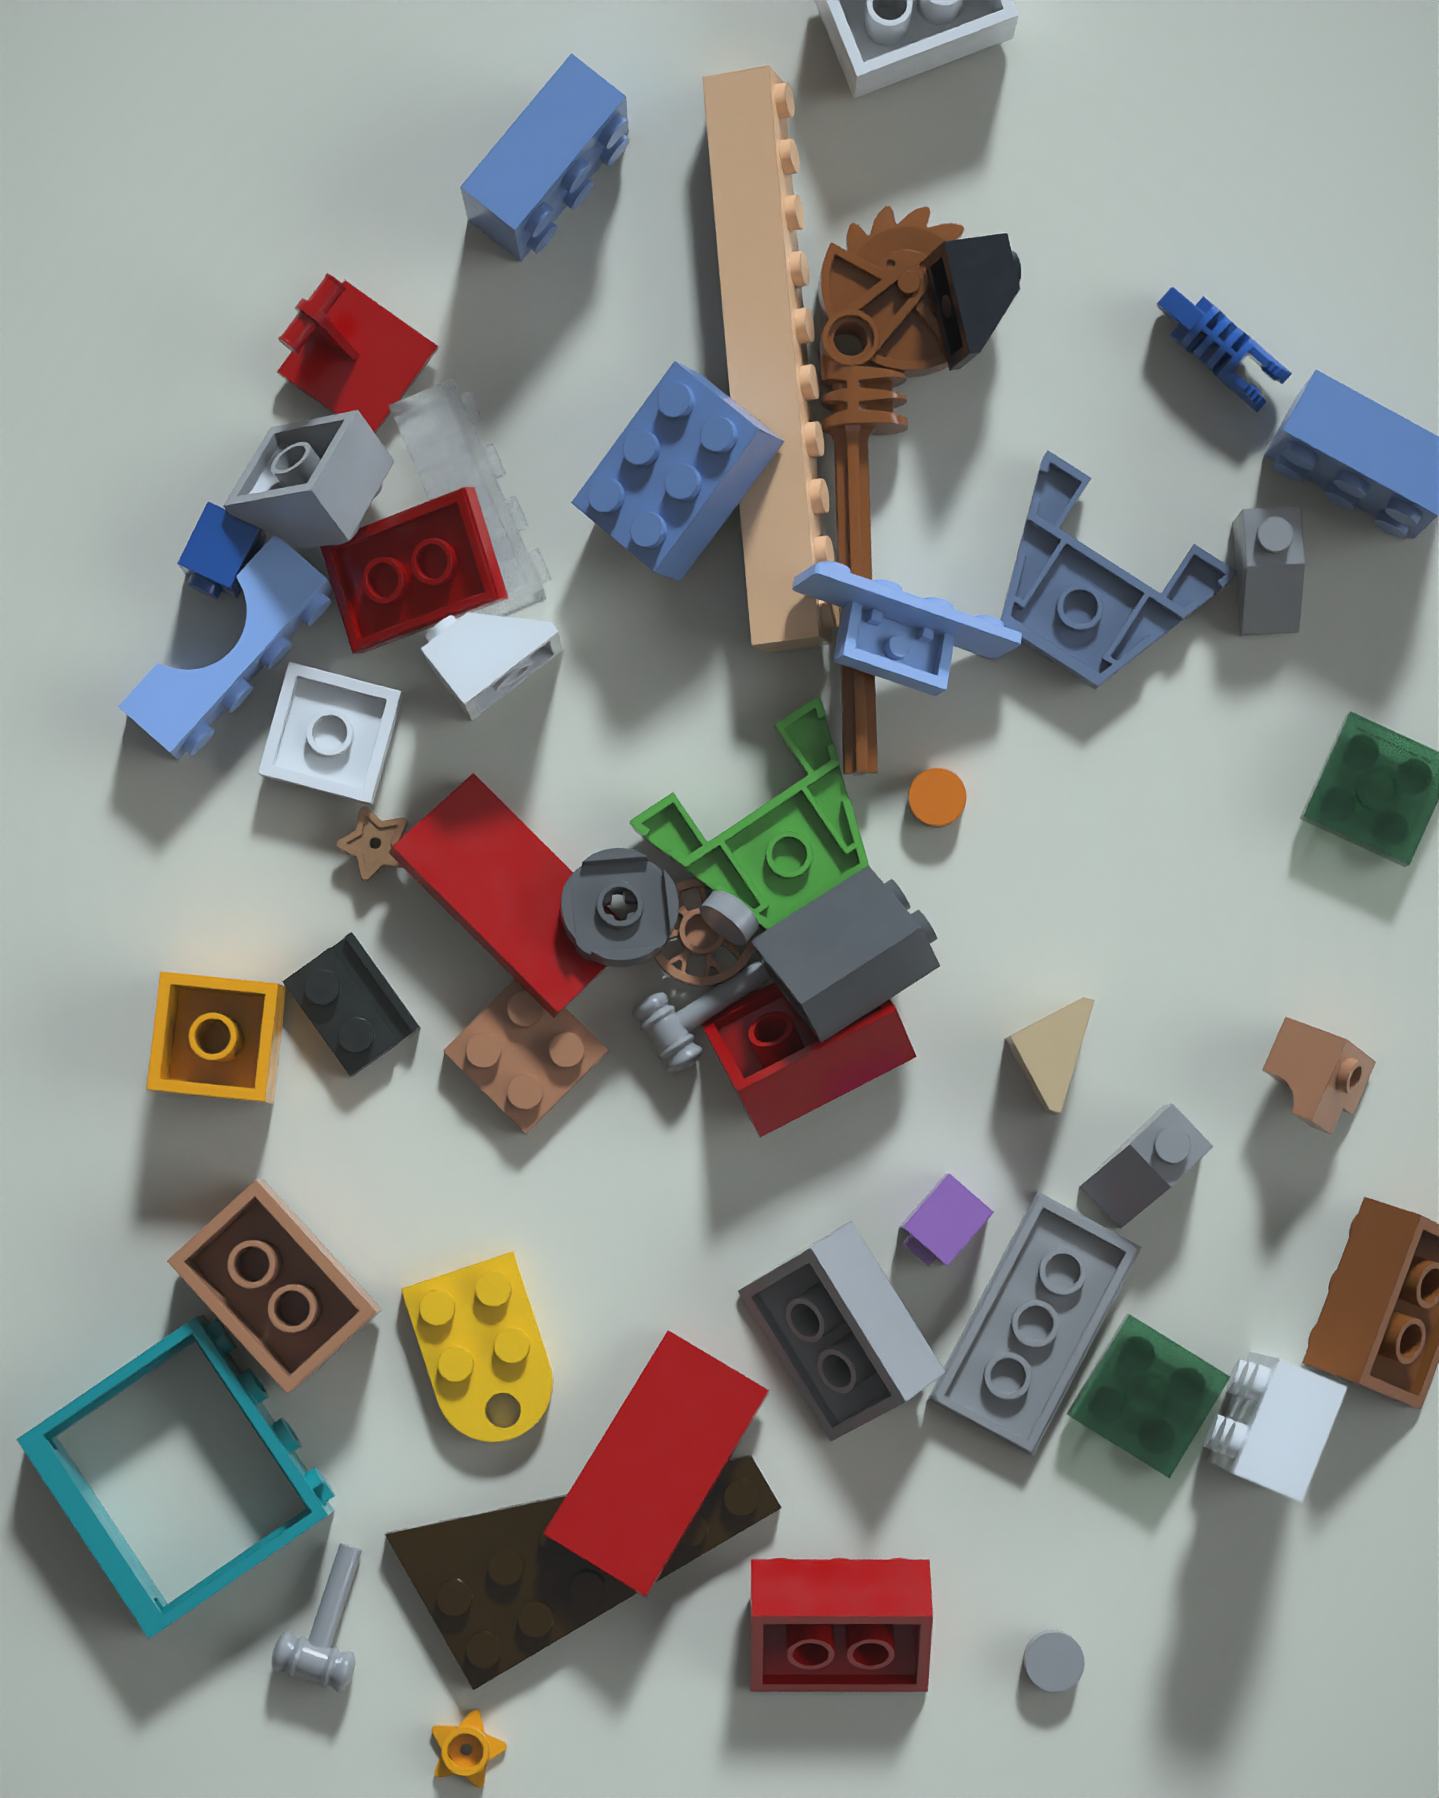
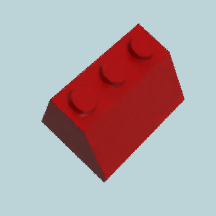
M774 983L733 1003L701 1024L759 1137L792 1122L917 1057L897 1009L890 999L822 1043Z
M751 1559L750 1692H928L933 1626L930 1559Z

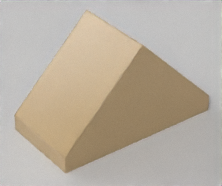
M1082 997L1005 1038L1044 1112L1056 1115L1062 1111L1095 1000Z

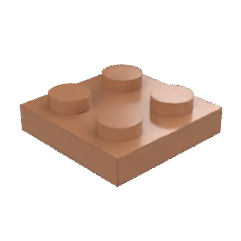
M514 979L443 1052L527 1134L609 1050L566 1008L553 1018Z

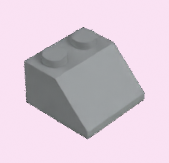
M358 410L270 427L223 507L230 515L304 549L330 544L334 546L341 545L350 541L358 532L359 523L372 500L380 493L382 483L391 469L394 460Z

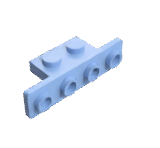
M832 561L815 563L794 577L793 591L842 607L833 662L933 696H937L947 690L953 646L989 659H997L1021 645L1022 633L1004 627V623L998 618L986 615L972 616L953 609V605L944 599L933 597L921 598L903 592L902 587L895 582L882 579L869 580L850 573V569L841 563Z

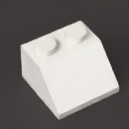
M469 612L458 620L453 615L441 620L425 635L429 643L421 648L429 667L472 721L563 651L559 631L551 622Z

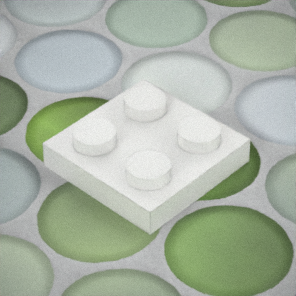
M289 662L258 774L262 777L373 806L403 693L399 690Z

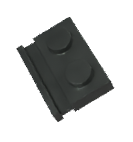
M352 932L282 981L350 1077L359 1073L398 1045L407 1036L421 1028Z

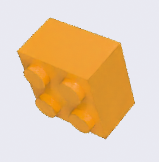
M160 971L146 1090L274 1104L287 988L279 983Z

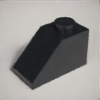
M1008 233L943 241L924 259L949 371L961 369L982 351L1020 290L1021 264L1018 255L1011 250Z

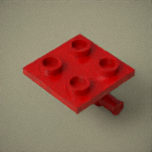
M326 273L325 278L308 300L302 298L296 305L295 310L298 314L281 337L279 336L278 338L292 352L277 370V373L333 414L358 410L376 434L439 348L432 341L346 280L341 283L338 279Z

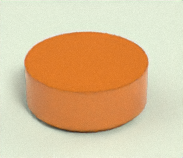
M931 768L920 773L913 780L907 796L908 807L913 817L921 824L933 828L945 827L957 820L965 808L967 799L966 789L961 779L952 771L944 768Z

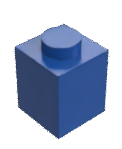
M208 501L177 564L186 575L190 576L187 585L198 592L217 600L222 592L238 598L242 588L236 576L260 551L267 539V535L262 529L230 515L226 509Z

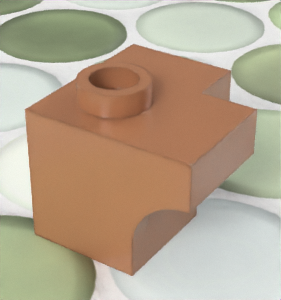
M1285 1016L1262 1070L1282 1085L1291 1088L1294 1098L1292 1114L1309 1126L1332 1135L1342 1111L1351 1115L1354 1114L1376 1061L1348 1039Z

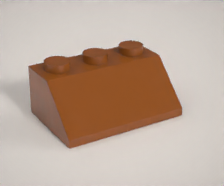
M1364 1197L1358 1214L1351 1222L1349 1239L1338 1268L1332 1274L1329 1281V1292L1318 1322L1310 1332L1308 1348L1302 1363L1421 1410L1439 1363V1223L1423 1215Z

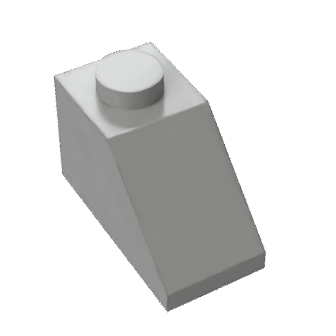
M1301 506L1242 509L1232 522L1235 570L1238 571L1236 574L1240 636L1298 633L1300 630L1305 571Z
M1173 1103L1163 1105L1099 1166L1080 1187L1119 1228H1122L1169 1190L1214 1146Z

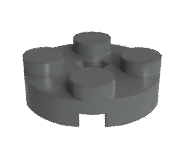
M626 848L605 849L585 859L582 862V866L573 872L564 885L560 905L563 929L566 936L574 944L579 956L587 961H596L611 967L634 966L660 954L666 947L668 939L675 929L679 911L678 893L669 874L664 869L662 872L656 864L648 861V856L639 851ZM612 895H623V900L626 904H635L636 912L628 913L626 920L617 921L613 915L606 914L603 907L611 905Z

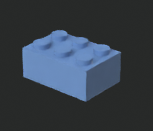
M571 53L460 186L467 219L520 262L530 250L539 253L554 236L557 230V225L554 224V221L567 206L572 210L576 209L587 197L593 187V182L590 178L603 162L611 166L626 149L630 140L626 136L628 133L626 96Z
M674 361L571 503L653 572L681 582L785 441L703 375Z
M1316 369L1295 397L1264 456L1274 461L1272 466L1281 475L1297 482H1303L1304 479H1307L1324 488L1323 495L1337 506L1348 510H1353L1356 506L1376 517L1374 520L1375 525L1386 533L1399 538H1404L1406 534L1415 538L1439 515V436Z

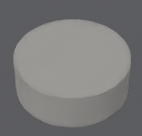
M713 891L699 908L704 921L717 934L736 945H745L759 927L754 913L742 901L725 891Z
M1059 1630L1040 1632L1029 1641L1024 1651L1023 1663L1025 1671L1031 1681L1042 1690L1054 1693L1066 1691L1073 1687L1083 1674L1085 1665L1083 1651L1079 1644L1065 1632Z

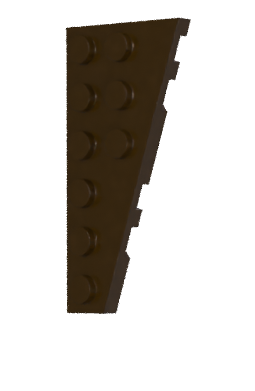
M752 1455L729 1460L657 1581L781 1509L780 1503ZM567 1494L465 1517L451 1518L413 1528L390 1531L385 1534L473 1690L637 1594L544 1536L543 1533Z

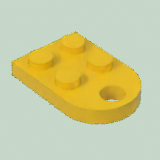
M512 1251L401 1288L437 1402L449 1423L464 1435L485 1442L507 1441L530 1430L543 1416L550 1403L553 1392V1370L515 1252ZM499 1393H507L517 1399L520 1405V1417L515 1424L509 1427H499L489 1420L486 1408L492 1396Z

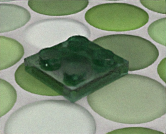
M1350 711L1343 720L1299 819L1394 863L1407 867L1413 859L1439 801V752Z
M1126 1314L1066 1415L1170 1478L1229 1381L1230 1376L1134 1316Z

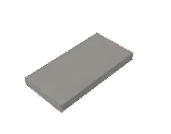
M1037 1191L943 1368L946 1373L937 1379L927 1399L1033 1456L1142 1247Z

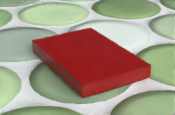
M475 487L460 488L359 528L350 541L344 544L320 546L352 654H363L427 630L450 615L459 618L467 612L472 613L509 599Z

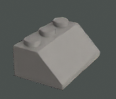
M852 1221L816 1241L738 1290L830 1441L907 1402L946 1373Z

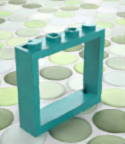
M204 1315L194 1317L16 1439L148 1639L334 1511L329 1500L335 1494L328 1481L317 1467L309 1471L306 1469L295 1452L302 1447L297 1435L283 1417L276 1422L262 1403L269 1398L265 1387L250 1368L244 1372L240 1370L230 1355V1352L236 1349V1346L224 1326L217 1319L209 1323ZM196 1342L306 1506V1509L173 1601L167 1603L57 1436Z

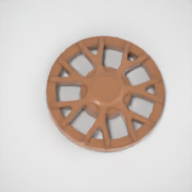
M696 878L683 880L675 884L679 899L678 914L683 919L681 920L679 930L674 929L668 941L679 938L685 950L670 960H667L662 952L657 956H653V958L667 975L683 984L697 987L721 984L740 972L747 964L754 950L751 940L757 937V931L743 945L745 949L741 955L735 949V946L740 945L733 944L717 934L704 921L699 908L687 911L681 892L698 888L703 904L708 898L704 888L708 887ZM721 946L725 947L737 959V962L725 971L712 956ZM690 954L705 957L704 976H694L685 973ZM681 962V970L675 968L673 964ZM710 968H714L718 974L709 976Z

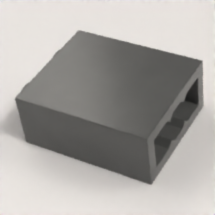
M869 865L751 940L771 980L821 1043L940 967L930 945L937 940V935L929 921L920 910L910 914L908 911L910 904L893 879L883 883Z

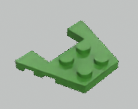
M818 696L774 724L775 731L805 773V778L710 841H706L674 792L631 819L629 823L637 834L712 891H725L742 901L754 913L758 926L764 931L869 865L852 803L848 797L841 773L836 747L833 744L827 724L824 705Z

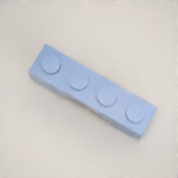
M276 535L270 538L236 576L245 596L247 616L243 633L235 647L218 662L200 669L182 670L157 663L118 706L178 760L186 752L193 756L205 746L214 734L215 730L210 725L225 709L231 713L240 707L254 688L249 682L264 666L268 669L274 668L290 651L293 643L288 639L303 622L307 626L313 625L331 604V600L327 596L332 592L333 588L328 579L282 538Z

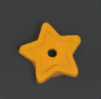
M473 1709L458 1726L434 1725L431 1730L442 1750L434 1770L435 1776L441 1778L457 1774L467 1778L477 1788H482L485 1784L487 1762L503 1753L507 1748L504 1741L485 1733L481 1714L477 1709ZM468 1743L472 1746L470 1754L462 1753L461 1746Z

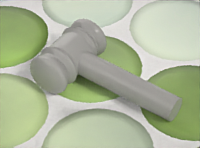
M757 960L678 1012H675L674 1006L668 1004L667 994L659 992L640 1001L633 1009L632 1017L640 1021V1030L645 1032L659 1053V1059L666 1061L667 1071L677 1073L693 1065L702 1054V1048L693 1043L694 1035L689 1034V1032L771 978L763 964Z
M343 1543L339 1544L309 1639L307 1640L305 1636L296 1638L293 1633L289 1631L284 1632L276 1642L272 1653L271 1665L273 1671H287L289 1677L296 1676L320 1684L323 1688L330 1685L337 1692H342L348 1686L355 1669L354 1653L351 1651L341 1653L337 1646L332 1648L331 1645L362 1553L361 1549Z

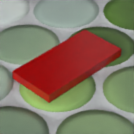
M474 773L391 847L389 854L553 1018L608 967L596 961H587L580 957L575 950L574 944L566 936L560 916L561 897L564 885L573 872ZM608 906L603 907L606 914H611L615 920L622 921Z
M668 1330L543 1533L544 1536L644 1598H647L768 1397L769 1390Z

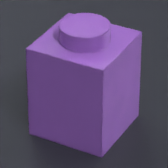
M946 1173L899 1226L909 1235L902 1244L928 1267L935 1259L941 1264L948 1266L994 1212L950 1173Z

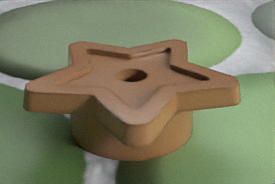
M363 806L359 810L356 831L339 839L336 847L357 858L361 880L368 882L383 867L403 868L389 854V851L402 838L409 822L406 818L382 821L368 807ZM374 838H378L381 841V845L377 849H373L370 846V842Z

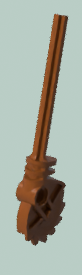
M885 206L877 214L870 235H867L858 224L851 223L846 235L847 250L832 242L830 243L818 281L819 305L825 326L819 340L817 354L820 362L821 384L827 389L832 390L821 397V404L833 412L832 415L822 421V431L829 434L834 440L837 563L847 566L850 569V573L872 580L868 440L871 435H892L905 432L908 429V419L903 415L893 413L894 408L907 403V397L901 393L893 392V387L904 384L908 377L929 375L948 367L924 259L943 241L958 240L963 234L964 227L955 223H943L927 227L931 214L929 207L915 209L896 224L892 208ZM841 334H851L862 343L863 351L858 355H844L835 347L833 339ZM839 607V615H840V617H841L842 607ZM840 664L843 774H877L875 676Z

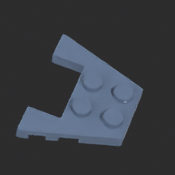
M1047 450L1040 463L1000 620L1004 623V627L1022 633V643L1096 690L1226 587L1234 579L1238 571L1193 544L1163 592L1159 593L1060 529V526L1089 484L1091 477Z

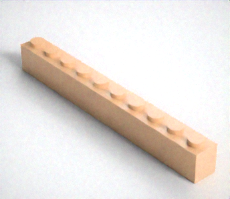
M767 65L704 76L702 79L730 398L785 441L739 502L751 645L769 653L832 645V628H838L840 615L839 606L792 590L794 577L815 563L823 561L835 562L832 541L828 535L824 536L822 514L829 512V493L825 480L823 478L819 479L817 457L824 455V436L820 423L818 421L814 422L812 400L819 398V380L815 366L813 364L809 365L807 343L814 341V323L810 309L803 306L802 286L809 285V267L805 253L798 249L797 230L804 228V211L799 195H794L792 174L799 172V155L794 139H789L787 118L794 116V98L790 84L788 82L784 83L774 70Z

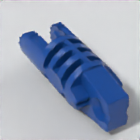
M1171 287L1157 302V307L1177 325L1169 334L1170 337L1201 361L1221 382L1254 411L1258 412L1267 401L1254 385L1247 383L1234 372L1247 356L1258 364L1261 370L1273 381L1283 384L1292 374L1254 339L1231 322L1206 297L1203 296L1194 305L1177 289Z

